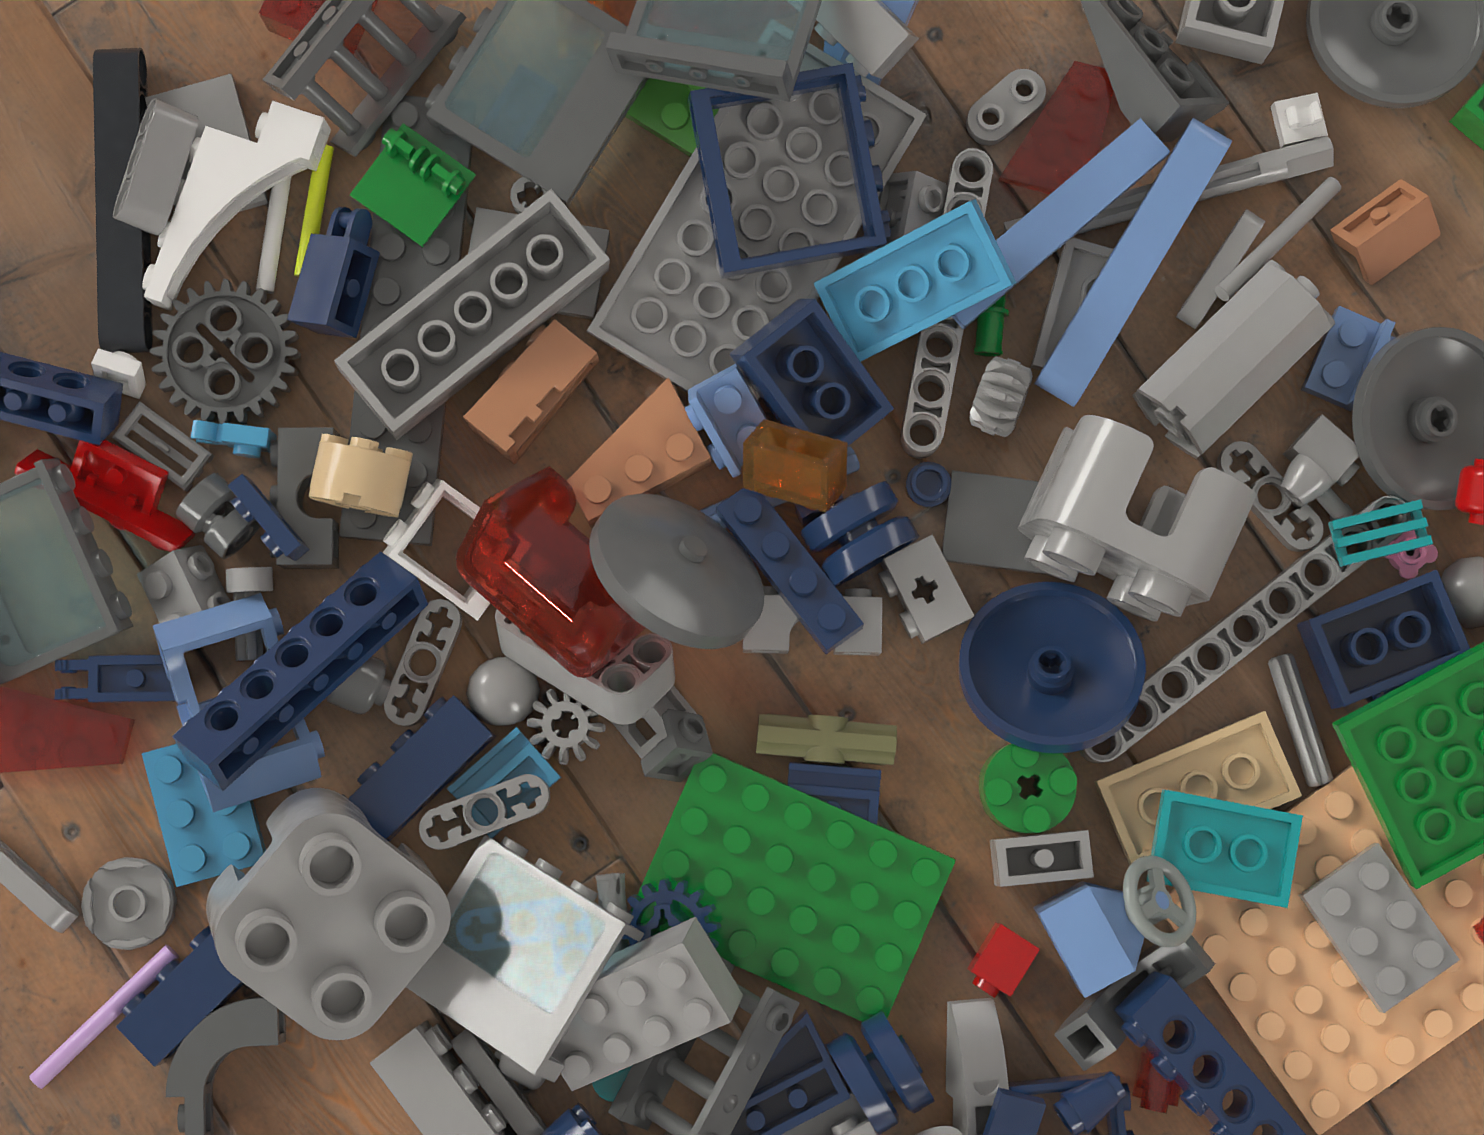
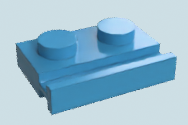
M516 727L447 789L456 799H460L524 774H532L542 778L549 788L562 777ZM525 782L521 785L522 793L512 798H507V789L499 791L498 794L504 800L507 807V818L516 815L511 806L519 803H527L530 806L534 803L535 798L541 795L540 788H531L528 782ZM489 798L478 800L472 808L473 819L482 826L492 824L498 816L496 803ZM504 828L488 833L487 835L493 839Z

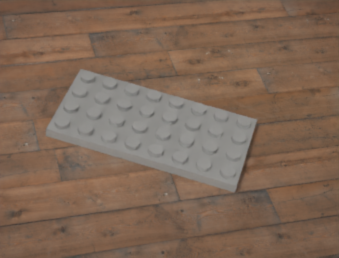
M772 20L758 44L786 48L790 45L794 33ZM808 43L799 72L841 65L843 63ZM861 76L862 85L865 86L866 102L860 103L863 119H870L875 138V146L869 148L872 165H879L884 188L927 115L866 77ZM837 88L793 95L790 102L770 99L724 107L718 110L714 121L741 259L853 239L862 225V219ZM696 147L587 329V333L665 380L669 377L672 384L688 393V389L736 364L729 354L796 300L816 299L817 301L819 294L813 283L833 273L842 257L721 279ZM744 376L752 392L754 393L756 399L758 400L760 396L755 391L750 382L747 380V378Z

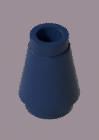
M1109 1071L1104 1076H1099L1061 1093V1099L1053 1104V1108L1072 1135H1079L1082 1132L1088 1134L1127 1094L1116 1076Z

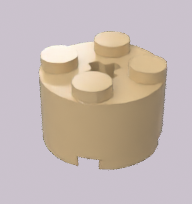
M321 434L310 483V499L346 509L365 510V513L398 517L402 507L413 453L386 447L385 453H382L383 450L378 448L379 443L372 440L351 437L350 445H348L349 440L346 438Z

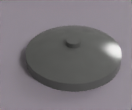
M1308 0L1306 11L1307 35L1312 52L1321 69L1329 79L1347 94L1365 103L1379 107H1416L1435 101L1453 90L1478 62L1484 50V0Z
M1448 327L1413 330L1394 338L1384 345L1365 368L1358 383L1353 402L1352 427L1358 455L1367 473L1387 495L1398 497L1405 503L1421 499L1423 510H1451L1457 508L1455 500L1462 468L1474 465L1475 458L1484 459V341L1463 330Z
M633 494L612 502L595 523L590 535L589 548L592 564L598 578L614 601L634 620L652 632L685 646L700 649H719L741 641L760 618L764 606V591L761 578L753 561L740 543L726 529L703 512L669 497L653 494Z

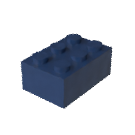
M816 299L796 300L729 354L799 451L810 463L826 465L894 410Z
M1437 570L1296 624L1331 709L1350 705L1413 680L1470 649Z

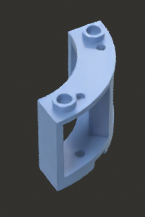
M261 593L153 625L168 680H170V685L178 704L176 708L182 726L213 700L209 699L198 703L184 658V652L259 629L262 633L266 651H268L278 642L277 636L284 634L277 608L268 609ZM303 718L292 728L296 741L269 749L224 791L198 771L212 811L216 812L321 778L318 759L325 757V752L317 730L309 732Z

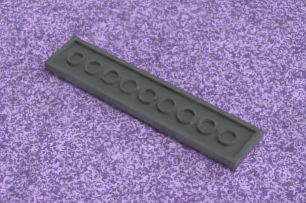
M405 95L383 122L380 153L385 148V145L382 144L385 134L391 128L397 131L404 123L470 170L473 145L440 124L437 128L429 124L426 116L429 109L425 107L428 97ZM454 100L449 110L475 126L477 109L475 101ZM468 188L424 247H421L373 213L370 247L379 251L380 255L362 317L360 339L461 260ZM354 390L349 445L351 437H358L378 442V448L383 450L382 453H385L386 447L411 452L413 456L399 516L388 517L365 513V510L342 508L339 531L341 538L384 542L386 534L398 519L405 522L416 508L411 504V501L425 482L432 485L436 479H439L447 401L396 440ZM436 507L408 544L432 546Z

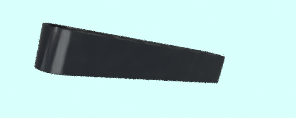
M142 48L97 49L93 54L98 339L100 349L112 353L115 351L125 353L150 352L153 345L152 303L144 297L146 290L142 288L145 272L151 264V233L113 218V210L143 116L147 110L145 97H148L147 64Z

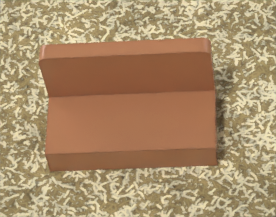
M1402 179L1330 229L1334 243L1356 257L1363 279L1370 285L1378 282L1440 236L1439 226L1429 196Z

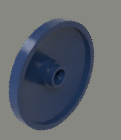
M1060 582L1024 584L1011 588L992 598L970 621L962 639L959 655V679L962 692L976 717L990 731L1005 741L1024 749L1042 753L1080 751L1093 747L1113 736L1126 724L1134 713L1141 697L1146 673V661L1141 640L1127 617L1104 597L1085 588Z

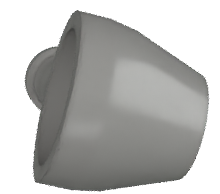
M1298 454L1287 468L1280 486L1282 493L1298 506H1304L1317 499L1330 515L1331 521L1353 515L1351 507L1343 503L1332 490L1333 480L1329 474L1312 459Z

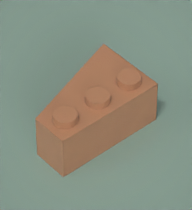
M555 319L547 327L541 325L536 329L526 344L528 348L517 360H512L503 369L498 380L463 416L473 433L514 465L599 362V357L595 350Z
M669 377L567 480L590 527L595 525L604 510L615 500L633 494L655 495L711 466V457L697 430L692 425Z

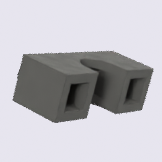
M333 427L278 428V440L271 441L270 460L272 467L277 468V485H272L270 488V502L310 549L297 561L286 557L285 554L277 558L270 551L271 558H276V565L283 569H339V523L332 518L309 517L303 505L305 492L310 487L321 434L340 437V434Z

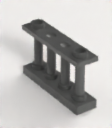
M326 0L263 78V81L275 92L294 101L299 95L303 94L340 128L330 142L335 147L356 157L360 151L366 149L373 142L378 128L440 50L455 39L458 34V28L466 19L462 12L439 4L434 10L425 0H399L423 24L406 45L371 10L374 0ZM359 23L395 58V61L380 79L343 46V39L355 24ZM331 58L368 93L352 115L315 81V74L327 59Z
M721 957L731 974L735 965ZM737 984L743 994L738 1007L752 1015L740 1039L737 1040L720 1028L698 1037L730 1057L717 1082L709 1079L684 1062L697 1039L696 1037L634 1064L608 1113L620 1121L647 1131L653 1121L672 1135H730L783 1034L790 1027L793 1015L800 1003L769 987L766 988L762 998ZM675 1079L707 1100L694 1125L662 1105Z

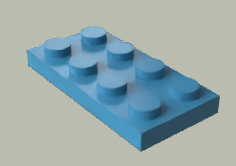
M976 199L813 284L834 326L861 362L1016 284V281Z

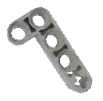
M524 599L505 601L496 610L495 621L500 648L506 657L613 723L627 725L636 722L675 683L672 644L670 640L658 634L649 633L640 636L618 656Z

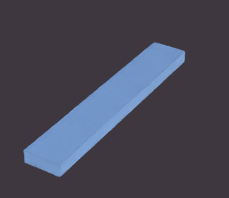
M1141 118L996 240L1016 284L1169 155L1170 150ZM1016 284L951 317L962 329H965Z

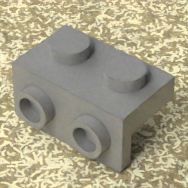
M202 545L173 550L137 573L159 623L231 602L218 578L211 558Z

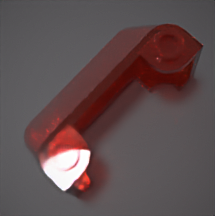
M548 466L484 500L457 551L456 566L462 578L568 672L576 677L587 678L605 667L646 627L627 614L602 585L592 564L589 548L590 539L569 522L576 506V495L573 488L560 474Z

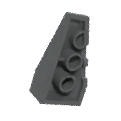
M1080 0L1120 110L1129 120L1130 126L1141 118L1162 142H1172L1183 134L1192 118L1203 123L1230 104L1203 68L1194 60L1186 65L1169 48L1174 40L1164 31L1159 33L1141 21L1143 12L1132 0Z

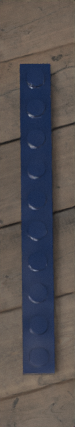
M454 695L448 701L442 696L433 703L423 715L428 721L415 733L411 729L405 731L390 747L394 754L382 766L377 761L369 766L357 779L361 786L347 798L364 813L371 827L389 842L497 737ZM210 926L203 929L189 943L193 951L181 963L175 958L156 975L155 979L159 984L147 996L140 992L121 1010L126 1017L116 1028L154 1067L165 1063L177 1051L183 1039L206 1016L221 1008L245 985L232 975L220 961Z

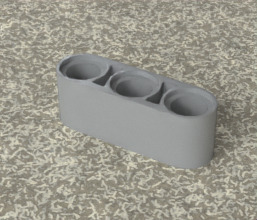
M157 98L150 102L143 116L114 206V219L156 236L162 232L171 213L198 126V116Z

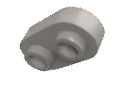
M1029 69L1015 70L976 101L970 108L966 120V128L970 137L982 145L998 144L1040 109L1046 95V86L1041 76ZM1021 84L1027 85L1031 89V95L1026 97L1019 95L1016 87ZM985 113H993L997 116L998 122L994 125H988L983 121L982 116Z

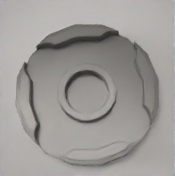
M124 857L107 862L89 879L83 890L81 909L85 925L92 934H95L99 940L103 941L102 943L111 948L133 950L151 945L166 933L175 917L177 897L173 882L161 867L147 859Z

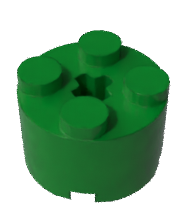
M1008 744L996 750L986 760L979 775V795L986 814L998 826L1011 832L1040 833L1055 827L1069 814L1076 798L1077 777L1070 762L1063 753H1042L1024 749L1014 744ZM1032 776L1035 780L1033 787L1037 792L1035 796L1026 795L1022 798L1019 795L1022 787L1017 781L1019 778L1028 779Z

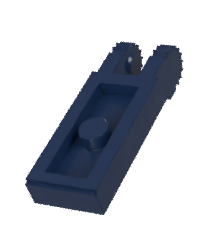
M161 655L89 656V659L55 661V671H60L64 674L88 671V688L61 687L60 689H55V700H88L91 703L176 702Z

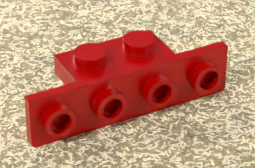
M105 439L100 445L79 440L72 466L60 460L61 464H65L74 477L75 489L73 491L79 505L86 508L87 511L109 521L115 528L127 530L149 541L155 548L169 552L181 549L195 537L196 533L182 521L157 509L169 475L168 471ZM36 449L16 464L14 473L16 475L22 474L35 468V462L55 457ZM43 483L35 486L36 488L45 490Z

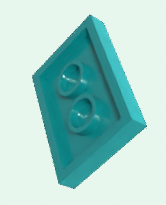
M1162 790L1151 855L1161 857L1172 863L1185 877L1191 890L1288 908L1303 815ZM1164 876L1165 885L1173 886L1172 883Z

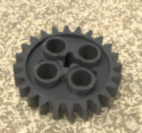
M223 279L220 291H216L209 281H205L204 295L201 296L193 289L188 288L187 293L190 302L185 305L179 300L173 299L172 303L177 310V314L171 316L162 313L160 317L169 326L167 330L153 331V335L163 342V346L150 349V353L154 357L163 359V362L152 367V372L158 376H167L158 387L164 393L176 390L169 402L175 407L187 402L184 414L190 418H193L200 410L201 421L212 422L215 415H218L220 424L230 423L231 416L235 415L242 425H247V412L251 410L261 419L264 418L262 404L267 401L272 406L278 408L280 404L274 393L277 390L290 393L291 389L283 379L285 376H298L299 373L288 364L289 360L301 358V353L297 349L288 346L299 339V335L295 331H284L292 323L287 320L288 314L276 316L282 305L276 299L265 305L267 293L262 288L250 296L251 289L245 281H242L236 292H234L232 283L228 279ZM228 312L236 313L237 320L233 328L223 332L217 330V322L221 315ZM199 325H205L218 340L230 349L231 353L255 376L253 382L246 381L228 361L222 358L221 354L198 332L197 327ZM192 344H203L204 351L202 357L194 363H186L184 359L186 349ZM256 344H267L268 354L266 358L260 363H249L248 353L250 349ZM224 375H233L235 377V385L232 391L225 395H217L215 386L219 378Z

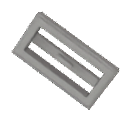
M140 401L112 437L135 455L168 471V479L186 492L193 486L191 483L195 478H199L203 473V468L207 462L210 463L215 457ZM144 415L199 456L194 462L190 461L138 423V420ZM134 430L186 468L187 471L183 477L127 437L129 432Z

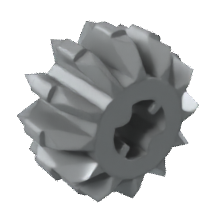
M997 356L987 364L973 401L969 416L971 425L981 428L982 432L993 436L997 434L1007 437L1011 434L1019 419L1032 382L1031 368L1020 365L1021 362L1010 358L1007 360Z
M553 689L548 690L546 694L552 706L547 708L539 701H535L532 705L536 711L544 714L543 719H527V726L542 728L543 732L530 738L531 744L539 745L546 740L549 741L541 754L545 759H549L554 754L556 748L559 747V763L562 765L568 764L569 749L574 750L575 756L580 762L586 760V754L580 745L585 742L588 746L597 750L600 747V743L589 737L590 731L605 732L606 725L590 723L591 718L600 714L592 709L584 711L585 705L579 701L573 703L571 696L564 693V701L560 702L556 692ZM564 713H572L571 719L573 721L578 720L579 723L578 730H571L569 732V738L559 737L562 731L555 730L554 728L555 721L563 720Z

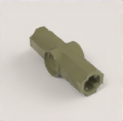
M759 714L756 754L803 757L804 761L829 764H845V761L862 762L863 764L894 765L897 725L849 722V718L826 715H807V718L790 717L789 715Z

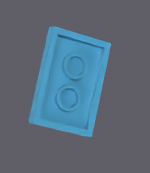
M177 744L142 753L176 887L220 876L231 864L239 870L254 866L264 854L266 848L253 800L213 812L198 770L186 761Z

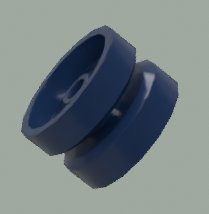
M887 481L880 482L860 493H854L841 500L800 531L802 538L812 553L825 552L839 544L841 545V548L828 556L821 566V569L835 587L875 567L884 558L904 549L920 537L907 516H897L880 525L878 524V521L891 513L898 503V499Z
M882 1011L861 1023V1032L872 1050L868 1054L864 1055L854 1037L846 1032L825 1044L878 1135L899 1123V1114L888 1097V1094L896 1090L906 1109L913 1113L935 1102L920 1075L923 1073V1070L902 1035L897 1036Z

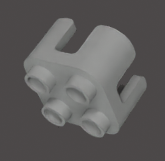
M1085 415L1081 417L1074 430L1068 427L1062 430L1020 521L1018 530L1032 540L1024 560L1050 575L1071 582L1076 580L1079 572L1092 576L1097 572L1114 581L1107 596L1109 602L1131 614L1151 621H1158L1161 612L1180 617L1185 606L1209 601L1256 499V493L1249 486L1231 475L1214 467H1208L1195 475L1187 494L1181 493L1169 486H1162L1156 489L1140 524L1137 525L1128 519L1126 508L1153 451V441L1148 435L1122 423L1100 416Z
M309 788L287 797L268 818L266 825L272 837V842L246 875L231 864L216 879L208 894L206 914L219 959L232 975L313 1035L328 1040H345L356 1037L371 1028L441 945L450 925V906L444 891L423 859L404 843H401L396 848L371 827L364 813L343 795L330 789Z

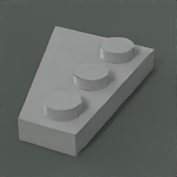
M1073 237L1064 244L1030 368L1040 371L1043 369L1112 253V248Z

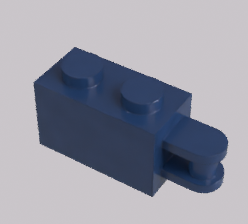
M337 207L332 212L326 235L311 233L287 318L288 321L317 334L357 339L380 255L379 251L367 246L373 224L371 213L367 209L357 208L352 211L348 207Z

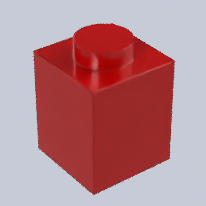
M995 922L967 967V970L976 975L972 984L996 998L1000 991L1011 997L1040 949L1004 925Z

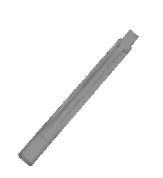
M1328 136L1219 165L1197 202L1334 166L1332 142ZM1152 184L1127 190L1077 234L1131 220ZM1022 218L1004 222V232Z

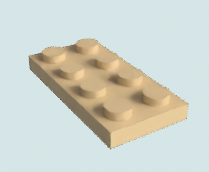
M1261 711L1094 781L1129 865L1140 857L1151 855L1162 790L1176 791L1266 809L1275 808L1302 796L1266 711Z

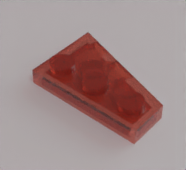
M1074 61L1001 174L999 182L1051 194L1098 154L1114 91L1105 68Z

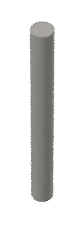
M1328 177L1215 287L1216 295L1221 300L1228 301L1341 190L1339 181L1333 177Z

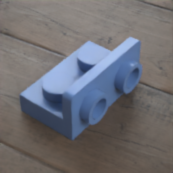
M1338 306L1332 315L1335 325L1324 334L1301 390L1348 411H1352L1360 378L1375 354L1384 345L1396 338L1391 336L1396 322L1386 319L1379 323L1342 306Z
M737 364L688 389L690 405L686 406L685 410L692 425L697 431L705 429L712 441L711 444L707 445L712 459L720 470L727 467L733 478L742 474L741 466L781 445L777 433Z

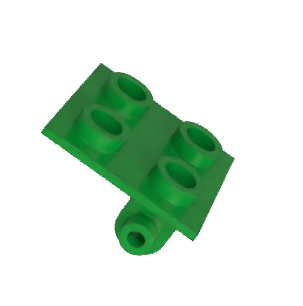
M403 123L397 131L391 128L382 139V144L385 145V148L350 193V196L418 245L424 247L474 180L476 174Z

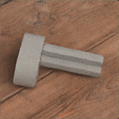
M272 567L226 569V593H233L234 601L261 592L273 591ZM260 629L235 637L236 661L256 660L263 655V639Z

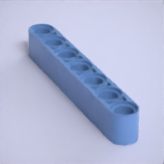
M1191 119L1034 383L1035 385L1072 407L1077 404L1232 143L1231 139L1197 119Z

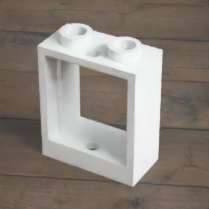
M436 479L432 485L425 482L411 501V504L416 508L405 522L398 519L386 534L383 541L388 546L383 553L467 614L479 620L532 545L445 481ZM442 497L503 541L464 596L403 553V550Z

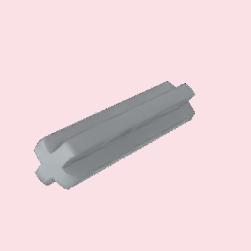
M1291 653L1273 657L1268 661L1269 669L1306 783L1309 787L1327 784L1333 780V775L1295 658Z

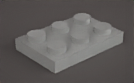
M1379 843L1371 844L1299 894L1301 900L1379 1012L1385 1013L1460 960Z

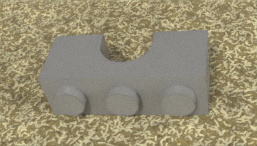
M763 586V611L758 621L743 638V653L788 654L790 631L799 620L774 587ZM845 589L844 599L862 620L864 626L863 629L833 650V655L879 656L882 653V597H872L871 589Z

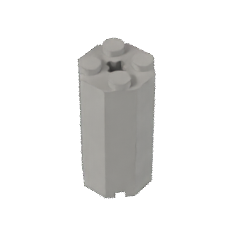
M1269 260L1132 396L1145 417L1154 426L1160 422L1169 431L1164 436L1174 446L1197 459L1335 325V321L1316 300L1320 295L1319 290L1308 278L1300 275L1295 279L1277 262Z

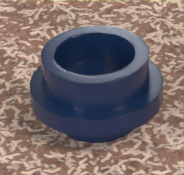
M922 462L914 466L909 472L906 479V491L910 499L917 505L935 507L944 502L951 491V478L947 470L940 464Z

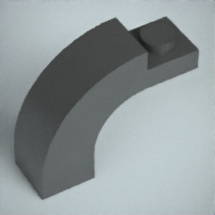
M1192 935L1186 942L1177 947L1167 948L1153 944L1140 954L1136 971L1090 995L1064 1021L1054 1035L1082 1070L1086 1071L1118 1050L1127 1036L1121 1030V1026L1125 1022L1114 1009L1153 971L1171 976L1184 989L1209 973L1215 963Z
M262 996L243 999L212 1012L183 1039L172 1060L166 1083V1097H184V1104L179 1105L177 1124L180 1133H185V1135H214L213 1083L219 1066L237 1048L279 1045L286 1042L285 1013Z

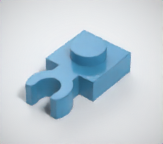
M193 420L191 439H196L197 443L227 445L233 448V454L236 456L260 458L261 451L270 452L271 441L276 440L277 435L269 428Z

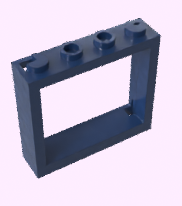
M853 63L799 72L792 96L837 88L865 236L742 259L740 258L713 109L770 100V98L711 88L690 91L688 105L721 279L873 252L887 244L886 237L891 236L889 227L890 216L887 209H880L877 192H883V179L879 165H872L869 148L875 146L874 131L870 119H863L860 103L866 102L865 86L862 85L861 75L855 76Z

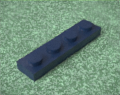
M753 481L716 506V514L826 655L863 629L864 623Z

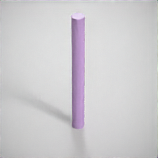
M166 944L29 1076L31 1081L37 1087L43 1089L122 1013L121 1010L131 999L140 992H144L156 980V975L175 958L178 959V954Z

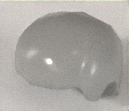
M1468 557L1457 559L1444 570L1441 580L1459 622L1465 628L1484 627V558Z
M496 657L482 663L469 678L466 696L471 711L485 723L507 726L523 721L534 710L532 705L535 701H538L540 687L534 673L508 657Z

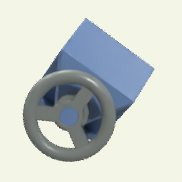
M1152 855L1140 857L1128 867L1123 881V891L1081 881L1033 907L1077 989L1085 998L1136 971L1144 937L1161 947H1177L1189 939L1196 923L1195 899L1187 880L1172 863ZM1147 870L1150 885L1137 890L1139 877ZM1164 876L1176 889L1182 909L1173 903L1169 892L1165 888ZM1169 918L1179 928L1173 933H1165L1153 925Z

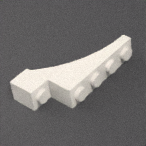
M272 101L268 113L263 112L257 122L255 137L258 138L257 143L205 126L202 137H196L192 143L189 152V163L192 164L186 180L181 179L173 203L176 205L171 222L167 221L164 229L159 234L158 247L161 250L155 265L150 264L143 278L142 288L146 290L144 297L155 306L171 311L173 307L172 300L177 298L183 282L200 254L216 234L242 208L266 190L306 169L317 171L331 132L325 118Z

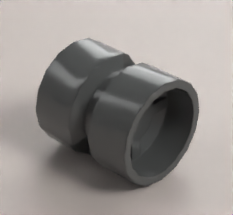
M213 473L200 481L187 494L178 506L176 516L194 533L204 532V542L222 559H227L248 543L261 525L255 518L248 523L231 503L236 495L227 486L229 483L218 473Z

